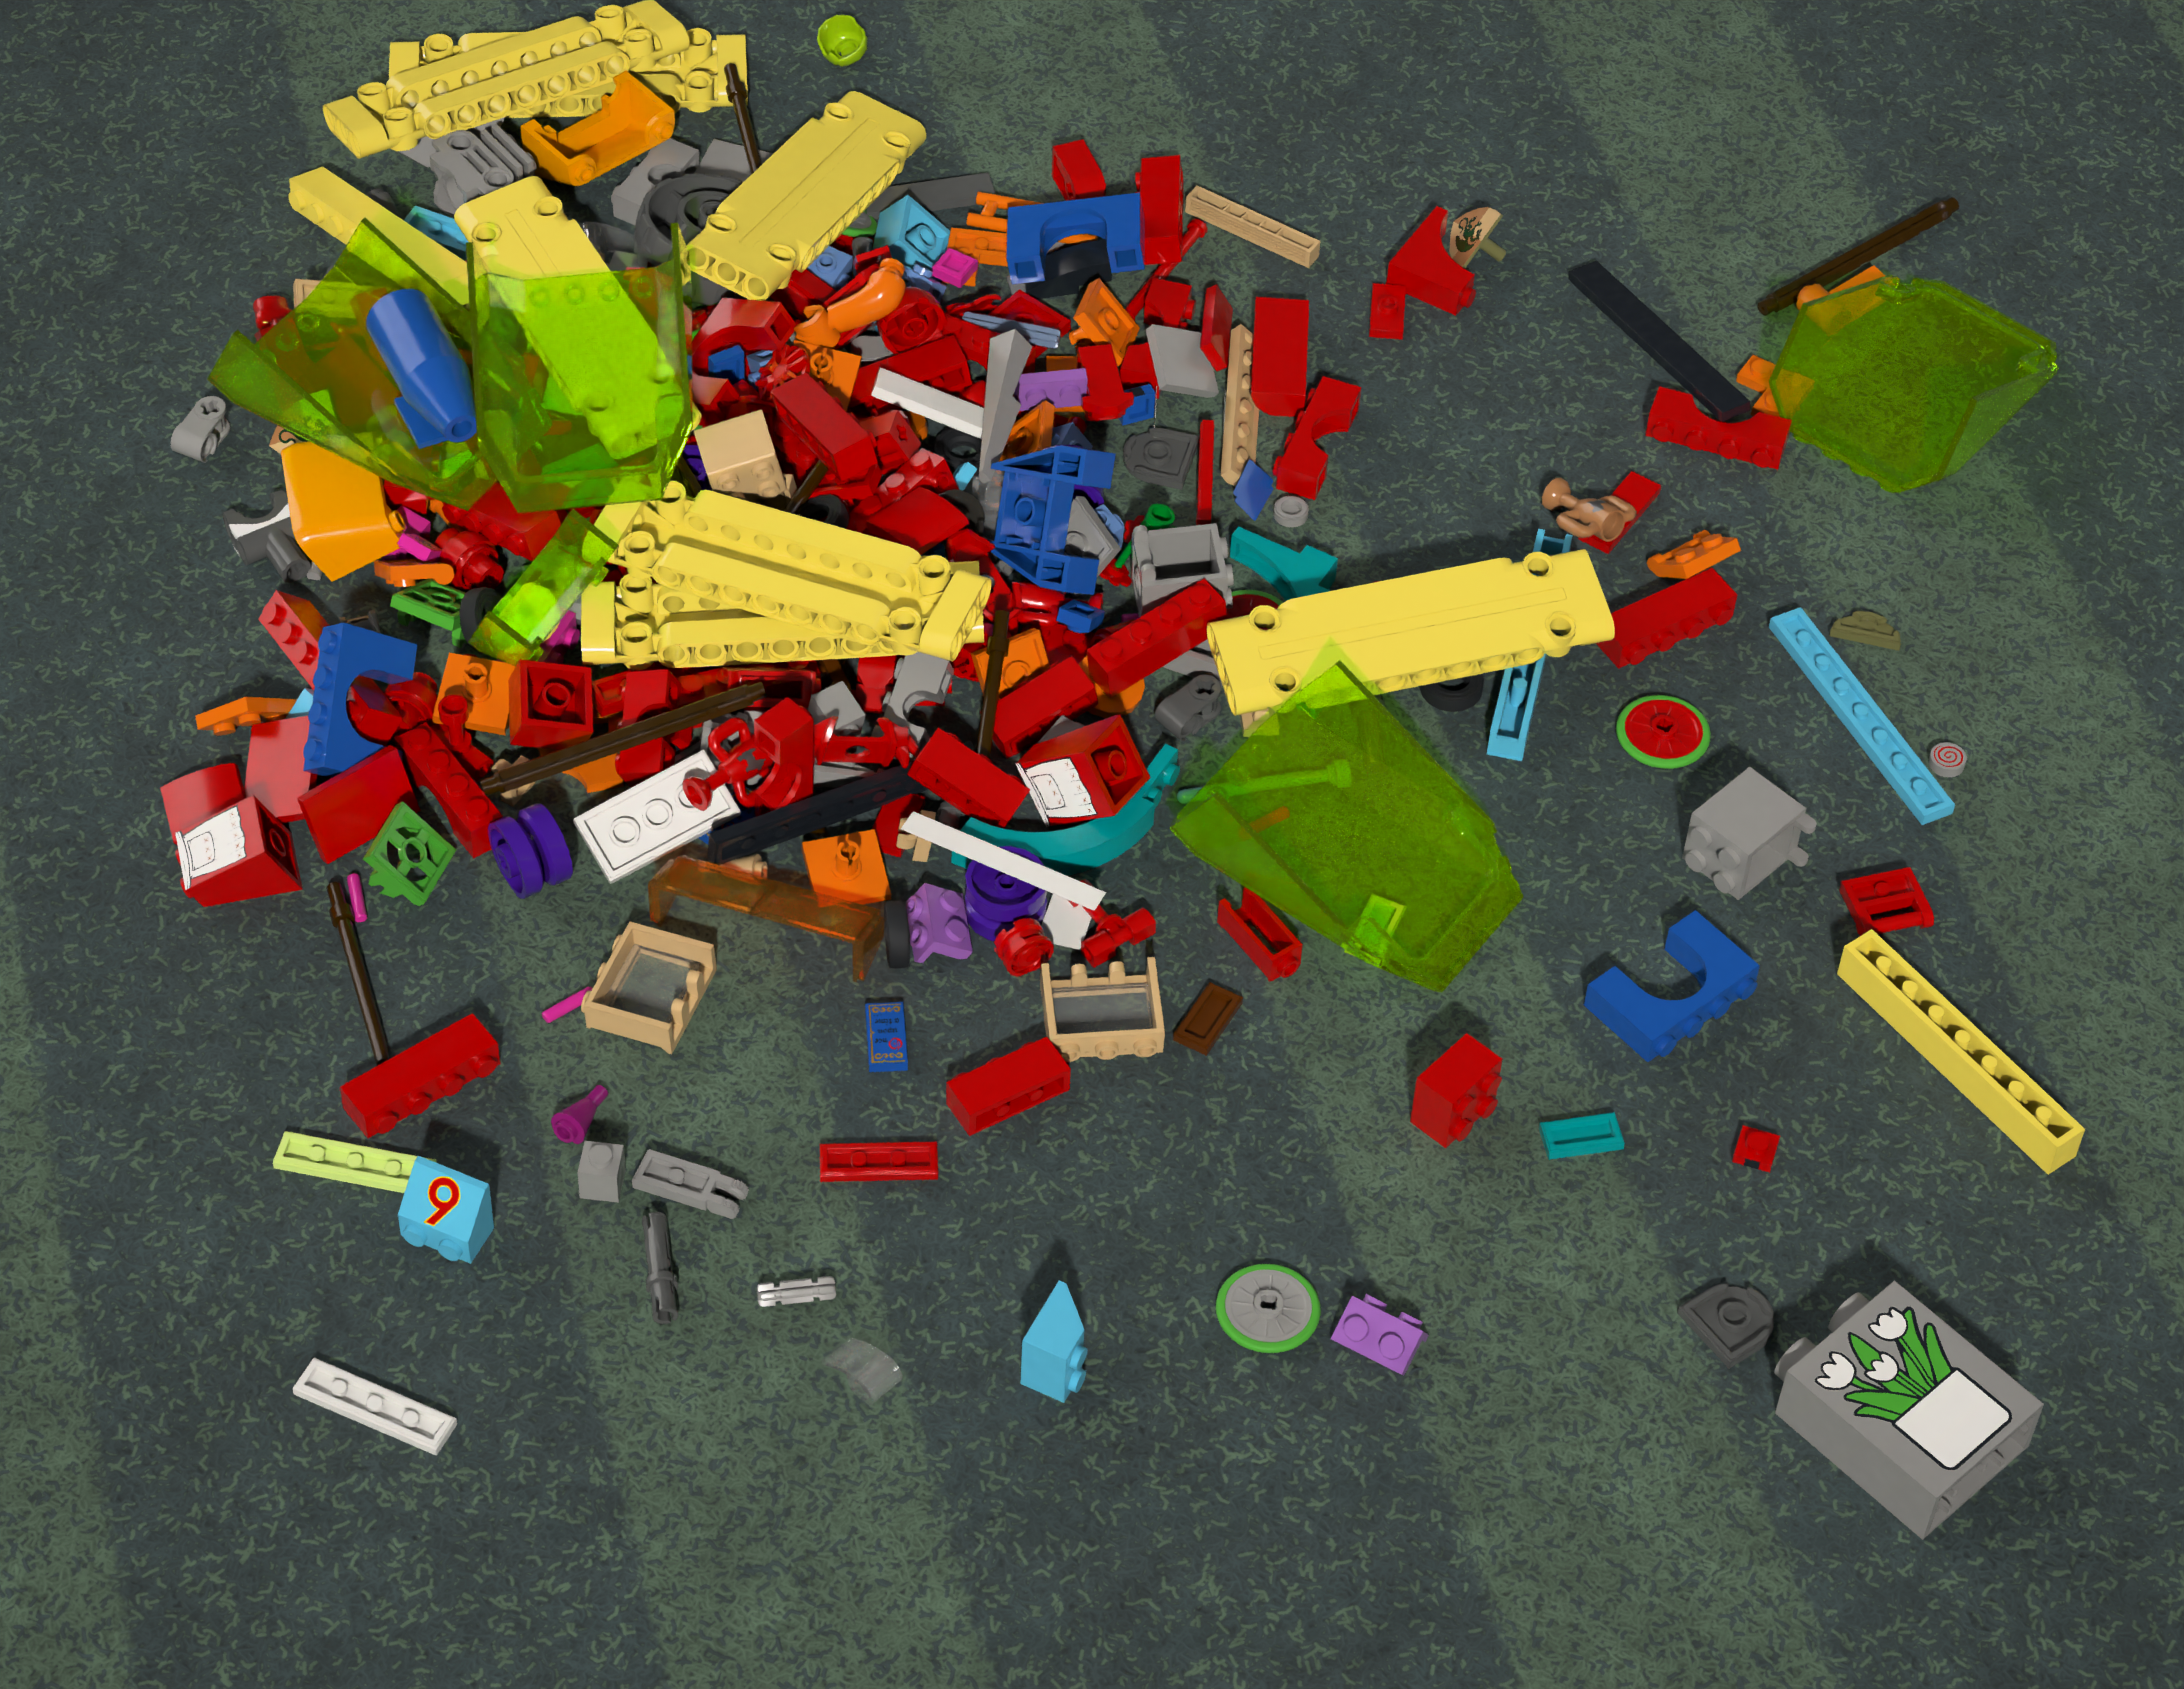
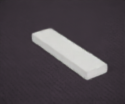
M880 367L871 394L873 397L982 439L984 408Z
M317 1358L312 1359L293 1387V1393L296 1396L436 1456L457 1425V1418Z

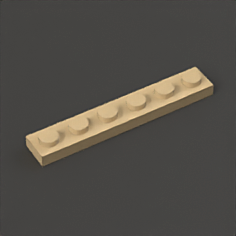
M1242 324L1231 330L1220 474L1228 484L1236 487L1248 460L1251 459L1256 464L1259 409L1251 397L1254 334Z

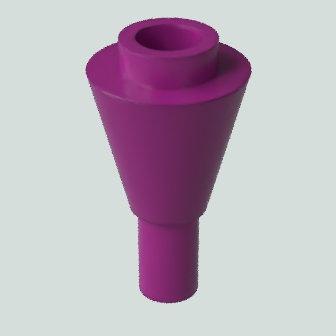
M601 1085L595 1086L585 1098L553 1115L551 1125L558 1139L565 1143L573 1142L580 1144L583 1142L597 1107L608 1096V1091L605 1087Z

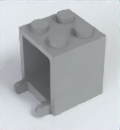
M1217 523L1149 531L1146 526L1139 525L1133 529L1131 580L1139 618L1204 578L1226 601V613L1227 609L1233 607L1231 588L1228 587L1234 584L1233 570L1231 564H1225L1224 558H1228L1226 537H1219Z
M1748 767L1692 812L1682 858L1690 869L1695 872H1701L1711 879L1718 890L1723 893H1729L1739 900L1787 860H1790L1797 866H1805L1809 856L1798 847L1801 830L1804 833H1813L1817 823L1805 813L1806 807L1754 769Z

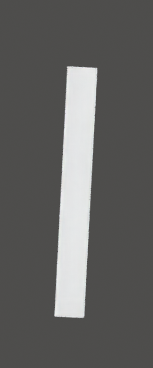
M914 811L901 828V830L1095 911L1106 894L1102 890Z

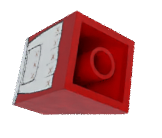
M1114 715L1035 744L1016 763L1026 787L1030 789L1029 793L1046 827L1115 816L1151 778L1121 715Z
M254 795L176 833L178 849L175 851V855L183 873V878L180 879L181 887L188 898H194L203 907L303 890L292 833Z

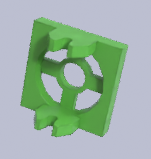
M426 579L415 586H410L392 595L390 607L398 609V623L408 626L409 621L414 622L418 617L452 631L451 637L454 646L462 648L463 643H467L462 633L459 613L465 592L447 585L438 584L432 579ZM443 610H450L455 613L451 614Z
M401 802L395 805L363 858L374 869L369 878V885H381L383 889L380 894L392 898L403 894L414 905L421 906L425 904L457 849L409 806ZM388 841L398 849L400 862L396 868L390 864L387 857ZM408 843H410L409 847L419 850L420 859L417 863L410 861L406 855L405 848ZM427 848L431 854V861L427 858ZM418 867L427 875L425 879L417 882L409 881L406 878L410 868Z

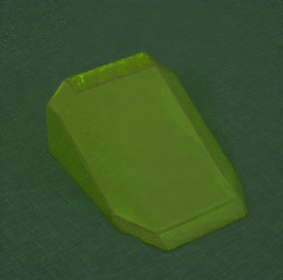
M366 218L360 221L334 267L308 297L255 344L237 329L232 334L207 378L210 383L234 404L391 483L466 511L553 429L547 412L541 406V399L537 391H532L524 374L526 367L522 359ZM400 289H415L429 297L469 368L475 406L485 423L486 429L476 432L470 439L464 442L454 443L448 440L425 448H418L394 404V399L403 395L366 328V319L370 309L383 296Z
M678 222L671 223L673 259L657 267L523 280L489 273L473 242L466 243L477 446L518 513L662 500L693 428L690 255Z
M1887 275L1803 303L1769 379V385L1780 417L1792 420L1790 432L1794 433L1793 437L1796 440L1805 444H1813L1822 449L1821 453L1832 460H1841L1850 465L1852 472L1864 477L1869 476L1878 481L1879 486L1885 491L1900 493L1942 480L1955 474L2056 375L2059 369L2058 364H2055L2057 359V352L2055 351L2056 342L1944 281L1913 278L1910 284L1899 282L1900 278L1897 276Z
M1340 660L1296 692L1263 722L1173 818L1169 827L1196 857L1359 959L1436 992H1443L1523 899L1519 884L1512 875V867L1507 855L1502 856L1494 837L1497 830L1493 820ZM1395 902L1403 905L1404 908L1391 935H1389L1386 930L1397 908L1390 906V904Z

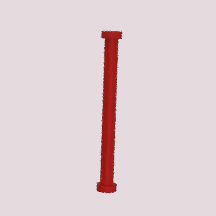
M1192 219L1187 226L1188 231L1183 236L1182 258L1199 237L1203 238L1208 231L1206 224L1200 219ZM1179 262L1160 264L1128 304L1125 310L1134 321L1135 317L1145 306V298L1152 279L1165 280Z

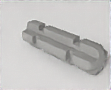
M832 1276L817 1277V1281L812 1282V1278L779 1281V1285L774 1286L773 1282L757 1285L758 1303L762 1307L775 1306L776 1301H781V1304L785 1305L813 1302V1297H819L820 1301L831 1300L836 1297V1285Z

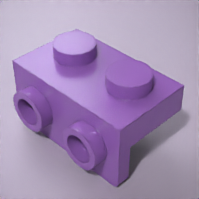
M1086 369L1021 374L1014 392V398L1021 404L1019 411L1033 410L1045 400L1054 405L1055 408L1081 406L1082 397L1086 396L1088 378Z
M924 883L906 903L910 945L912 946L914 961L924 963L932 952L956 959H967L973 951L963 893Z
M1366 1294L1363 1301L1352 1296L1331 1339L1404 1376L1421 1341L1426 1342L1429 1336L1420 1330L1423 1322L1404 1312H1401L1398 1318L1384 1312L1387 1304Z

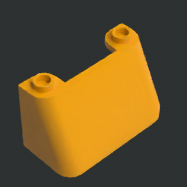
M624 71L613 77V82L616 84L614 92L610 97L607 94L601 97L602 110L558 133L549 125L542 128V125L535 119L521 125L523 151L529 152L536 162L535 176L568 185L581 186L667 141L674 132V110L629 72Z
M375 433L299 442L281 450L293 534L300 548L331 582L399 549L400 547H398L397 543L403 530L406 529V524L401 514L397 510L392 511L386 504L380 468L387 467L388 460L393 456V450L385 437L380 438Z

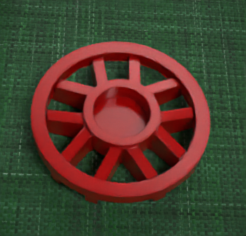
M785 344L781 351L776 349L773 351L770 361L758 371L761 373L760 380L755 382V385L759 387L760 399L774 403L770 393L771 390L798 377L797 375L801 370V375L805 372L809 374L811 367L810 356L804 349L799 346Z

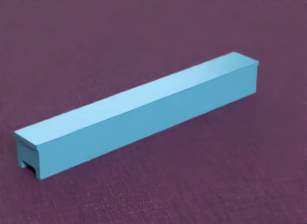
M1538 529L1533 552H1543L1549 556L1570 552L1573 535L1566 534L1565 540L1544 536L1545 530ZM1546 653L1534 663L1505 669L1490 730L1487 755L1517 761L1523 760L1547 656Z

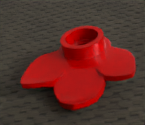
M989 294L979 297L972 303H955L946 306L945 313L962 319L967 311L980 314L990 313L999 306L992 305L991 303L995 300H1001V296Z

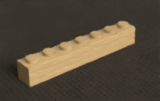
M1196 186L1186 196L1185 212L1307 268L1319 257L1320 241L1199 186Z

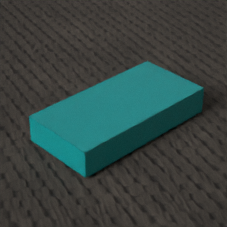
M1615 1112L1540 1122L1539 1131L1548 1160L1624 1149L1625 1143Z

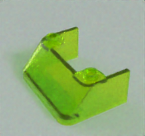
M572 509L553 538L492 612L489 610L468 643L479 652L515 667L520 659L537 661L545 651L540 645L590 583L597 587L607 575L609 570L604 566L619 545Z

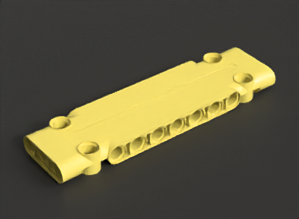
M643 0L623 8L617 5L603 6L595 11L596 20L588 22L583 17H571L396 74L387 81L386 85L379 82L364 84L357 90L359 101L354 96H349L324 104L323 114L331 132L359 159L387 149L406 151L414 148L418 144V139L427 136L431 139H437L456 130H468L612 82L613 77L624 71L643 72L650 70L656 65V60L688 50L690 46L689 37L683 24L654 0Z
M701 28L690 29L687 31L690 44L688 50L656 60V65L650 70L643 72L628 71L674 110V113L678 112L680 108H688L693 112L700 113L706 112L712 107H733V103L729 102L727 97V80L724 72V66L732 63L736 65L739 79L745 85L747 92L745 101L748 106L745 34L716 35L717 40H712L711 34L707 30ZM525 32L469 33L461 36L456 46H453L452 39L445 34L429 36L425 39L424 46H420V41L390 42L389 79L396 74ZM612 81L505 118L591 116L602 110L601 97L606 94L610 97L616 88V84Z
M848 92L837 103L827 104L823 116L819 120L812 117L719 205L715 214L708 216L705 228L682 250L683 263L691 271L749 300L765 301L776 289H784L788 286L794 270L801 273L804 272L891 185L896 175L903 171L906 158L911 156L926 140L925 128L917 120L860 92Z
M537 176L524 178L471 200L456 210L454 220L474 249L477 263L482 266L488 282L538 358L541 359L544 367L575 414H583L590 434L599 439L611 459L614 461L627 460L689 433L700 424L702 415L681 385L678 372L672 367L664 348L577 221L567 218L561 200L552 196L541 178Z
M628 475L619 483L590 529L585 542L586 556L626 567L630 576L637 579H646L652 576L660 585L673 590L863 645L875 646L880 641L891 644L893 651L899 655L908 656L921 652L952 662L957 658L986 606L992 584L991 579L960 569L956 572L950 571L948 560L942 556L931 555L922 558L919 552L911 547L710 490H702L693 498L686 495L685 487L677 481H666L658 485Z
M1585 549L1551 556L1543 552H1532L1524 558V561L1515 563L1510 558H1496L1293 598L1283 602L1278 609L1268 605H1260L1255 607L1250 615L1207 624L1208 643L1229 707L1235 716L1266 710L1267 707L1277 712H1288L1296 707L1298 701L1306 699L1311 706H1324L1523 666L1538 661L1545 653L1552 657H1562L1570 651L1571 646H1585L1613 640L1615 635L1611 612L1590 557ZM1258 627H1265V628H1267V629H1269V630H1262V629H1259ZM1279 687L1287 688L1290 691L1280 690Z
M979 561L949 562L950 571L956 572L960 569L980 575ZM627 574L620 580V586H616L615 581L582 583L581 650L583 665L624 663L629 669L643 670L650 667L654 661H659L668 668H688L899 655L893 651L891 644L880 641L875 646L863 645L673 590L660 585L658 582L657 584H652L651 577L637 579ZM983 611L965 644L984 643Z

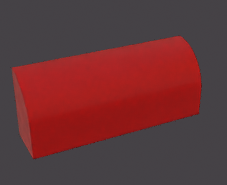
M1256 297L1251 397L1256 407L1268 415L1298 417L1301 410L1304 411L1309 300Z

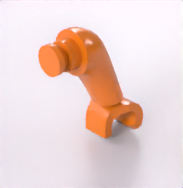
M883 259L879 270L869 277V281L864 288L852 296L828 306V312L820 305L805 306L803 313L809 321L799 323L793 328L796 332L795 338L797 341L832 349L838 343L840 333L865 326L890 314L898 307L904 296L906 284L902 279L905 270L904 265L897 259Z

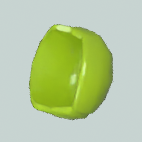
M835 15L826 19L818 28L817 42L823 56L835 66H849L859 61L867 51L866 33L856 22L855 18L850 15Z

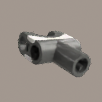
M279 489L270 493L273 510L264 517L249 518L243 516L239 511L236 512L234 509L224 511L222 515L226 531L234 549L246 566L268 558L284 582L292 583L306 577L311 565L299 548V544L293 534L286 492Z

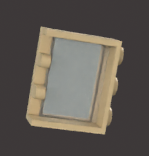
M629 922L624 933L616 937L608 962L601 964L597 974V982L592 991L588 990L583 997L581 1011L585 1014L587 1028H595L661 1047L668 1054H672L717 970L714 945Z
M1147 957L1146 975L1125 976L1124 963L1116 961L1109 965L1108 977L1087 978L1086 966L1084 964H1075L1071 967L1070 979L1051 980L1049 963L1041 964L1040 990L1046 1037L1050 1039L1066 1062L1075 1061L1079 1057L1097 1056L1099 1059L1109 1060L1117 1055L1135 1054L1138 1057H1150L1155 1053L1163 1052L1165 1029L1155 957Z

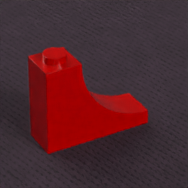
M1436 206L1389 262L1386 284L1406 286V294L1456 316L1463 307L1469 308L1475 298L1476 290L1473 289L1475 274L1457 264L1446 252L1441 239L1446 233L1448 210Z

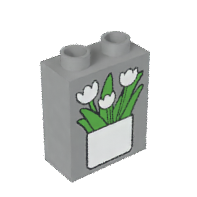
M1893 1281L1871 1301L1859 1292L1850 1296L1831 1318L1828 1329L1832 1333L1817 1346L1806 1337L1799 1339L1784 1353L1774 1371L1775 1375L1784 1382L1775 1414L1922 1540L2029 1447L2044 1406L2040 1400L1896 1281Z

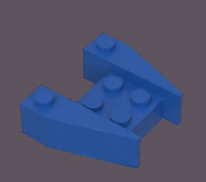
M1060 445L992 463L991 469L1005 472L994 540H988L990 543L995 544L996 548L990 552L1039 587L1068 593L1094 595L1099 559L1064 553L1075 484L1110 489L1116 453Z

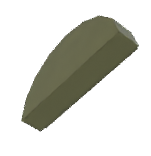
M1855 611L1852 613V616L1842 619L1838 618L1835 620L1829 635L1898 651L1901 646L1900 633L1886 623L1887 619L1884 616L1873 612Z

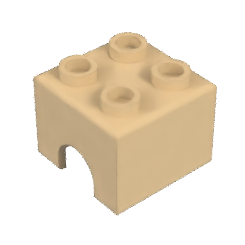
M762 410L694 430L712 491L751 502L760 498L772 499L780 492L787 490Z

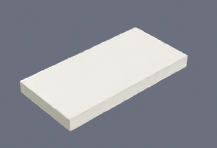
M705 750L688 757L573 819L576 828L610 884L740 816L741 811L725 784L712 792L711 805L705 811L694 807L686 797L682 785L683 780L689 777H699L704 780L716 772Z

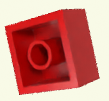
M520 659L508 680L510 745L560 750L589 740L593 734L591 667Z
M1466 1033L1417 1077L1410 1122L1444 1148H1447L1455 1139L1459 1142L1464 1140L1470 1133L1473 1123L1479 1117L1483 1119L1488 1118L1498 1104L1496 1095L1502 1081L1500 1072L1503 1059Z

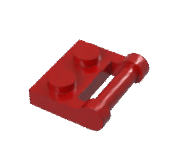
M1911 867L1841 881L1839 891L1856 924L1859 936L1871 929L1877 934L1914 926H1920L1923 929L1934 925L1933 911ZM1910 906L1914 910V912L1872 920L1870 917L1872 914Z

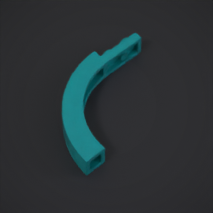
M1168 744L1162 747L1147 767L1151 778L1115 816L1098 818L1076 827L1050 832L1008 830L970 817L960 831L997 847L1012 846L1025 849L1037 856L1045 867L1066 876L1098 867L1130 849L1154 825L1155 808L1161 800L1162 790L1166 785L1172 786L1180 772V766L1177 765L1178 749ZM952 851L951 863L968 869L972 859Z

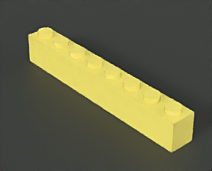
M323 166L289 179V202L295 211L349 246L371 263H374L408 288L425 293L432 304L444 312L479 299L476 268Z
M1871 929L1844 946L1837 975L2042 1170L2049 1175L2076 1157L2085 1128L1875 931Z

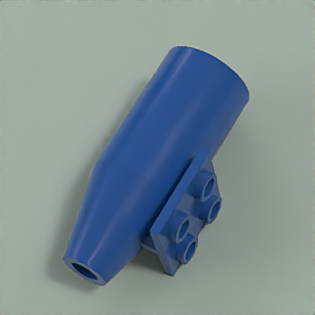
M400 289L379 299L368 313L366 328L403 395L395 398L394 404L418 448H425L448 440L454 443L464 442L470 439L476 432L486 429L485 423L475 406L469 368L429 297L419 290Z

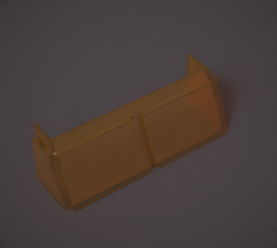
M685 855L679 856L676 859L670 858L648 882L650 921L657 923L658 927H662L676 896L681 895L846 941L853 945L854 982H857L858 979L865 980L884 938V918L881 917L880 909Z

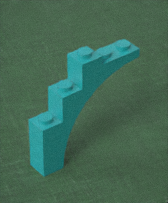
M1239 526L1231 535L1230 558L1258 573L1277 590L1285 601L1328 592L1336 580L1338 558L1324 551L1306 545L1302 552L1298 553ZM1307 699L1298 701L1296 705L1297 708L1317 717L1326 706H1311Z

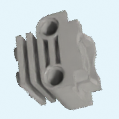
M497 124L491 127L492 135L486 129L481 131V140L470 131L456 130L432 141V146L438 151L430 155L431 169L438 179L433 192L434 203L444 213L449 214L453 218L456 210L461 205L524 178L535 176L536 162L529 152H524L517 145L514 137L511 134H506Z

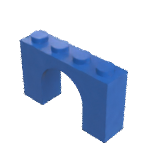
M1140 192L1008 207L1006 259L1011 283L1021 284L1045 281V259L1048 250L1061 239L1078 234L1096 235L1107 241L1111 273L1145 270V218Z
M344 622L323 627L318 641L320 652L317 670L313 677L315 688L313 703L308 714L310 725L308 739L303 750L305 758L303 771L333 778L387 747L365 740L354 730L346 710L347 692L351 683L358 675L388 684L413 680L417 644ZM397 750L402 761L403 751Z
M1696 910L1669 928L1664 949L1698 980L1701 989L1696 994L1682 1000L1656 998L1642 990L1616 966L1609 969L1587 986L1584 1006L1647 1062L1658 1055L1661 1057L1667 1056L1674 1049L1677 1041L1684 1036L1688 1038L1695 1036L1703 1027L1704 1022L1711 1017L1715 1019L1722 1017L1732 1002L1738 998L1742 1000L1747 999L1757 988L1756 980L1760 965Z

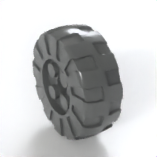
M695 173L685 174V176L674 179L668 178L656 184L654 190L651 193H647L643 198L636 219L634 253L638 254L637 263L639 267L658 270L677 279L674 292L670 291V294L689 298L691 302L713 305L714 303H719L722 298L747 299L691 271L682 260V250L705 228L708 216L715 214L719 205L743 182L722 175L719 177Z

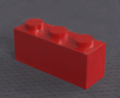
M1072 656L1064 661H1057L1051 664L1043 674L1033 680L1023 681L1017 686L1015 691L1002 699L998 698L993 742L1007 759L1038 742L1062 715L1073 720L1098 705L1096 687Z
M939 727L907 773L908 776L967 816L1005 829L1030 791L1018 777L1005 773L993 765L987 756L974 752L962 744L956 735L945 732Z
M1044 1037L1036 1042H1028L1018 1050L1003 1057H995L985 1065L970 1072H963L953 1077L952 1080L946 1082V1104L967 1134L971 1136L1069 1091L1071 1068L1050 1039Z

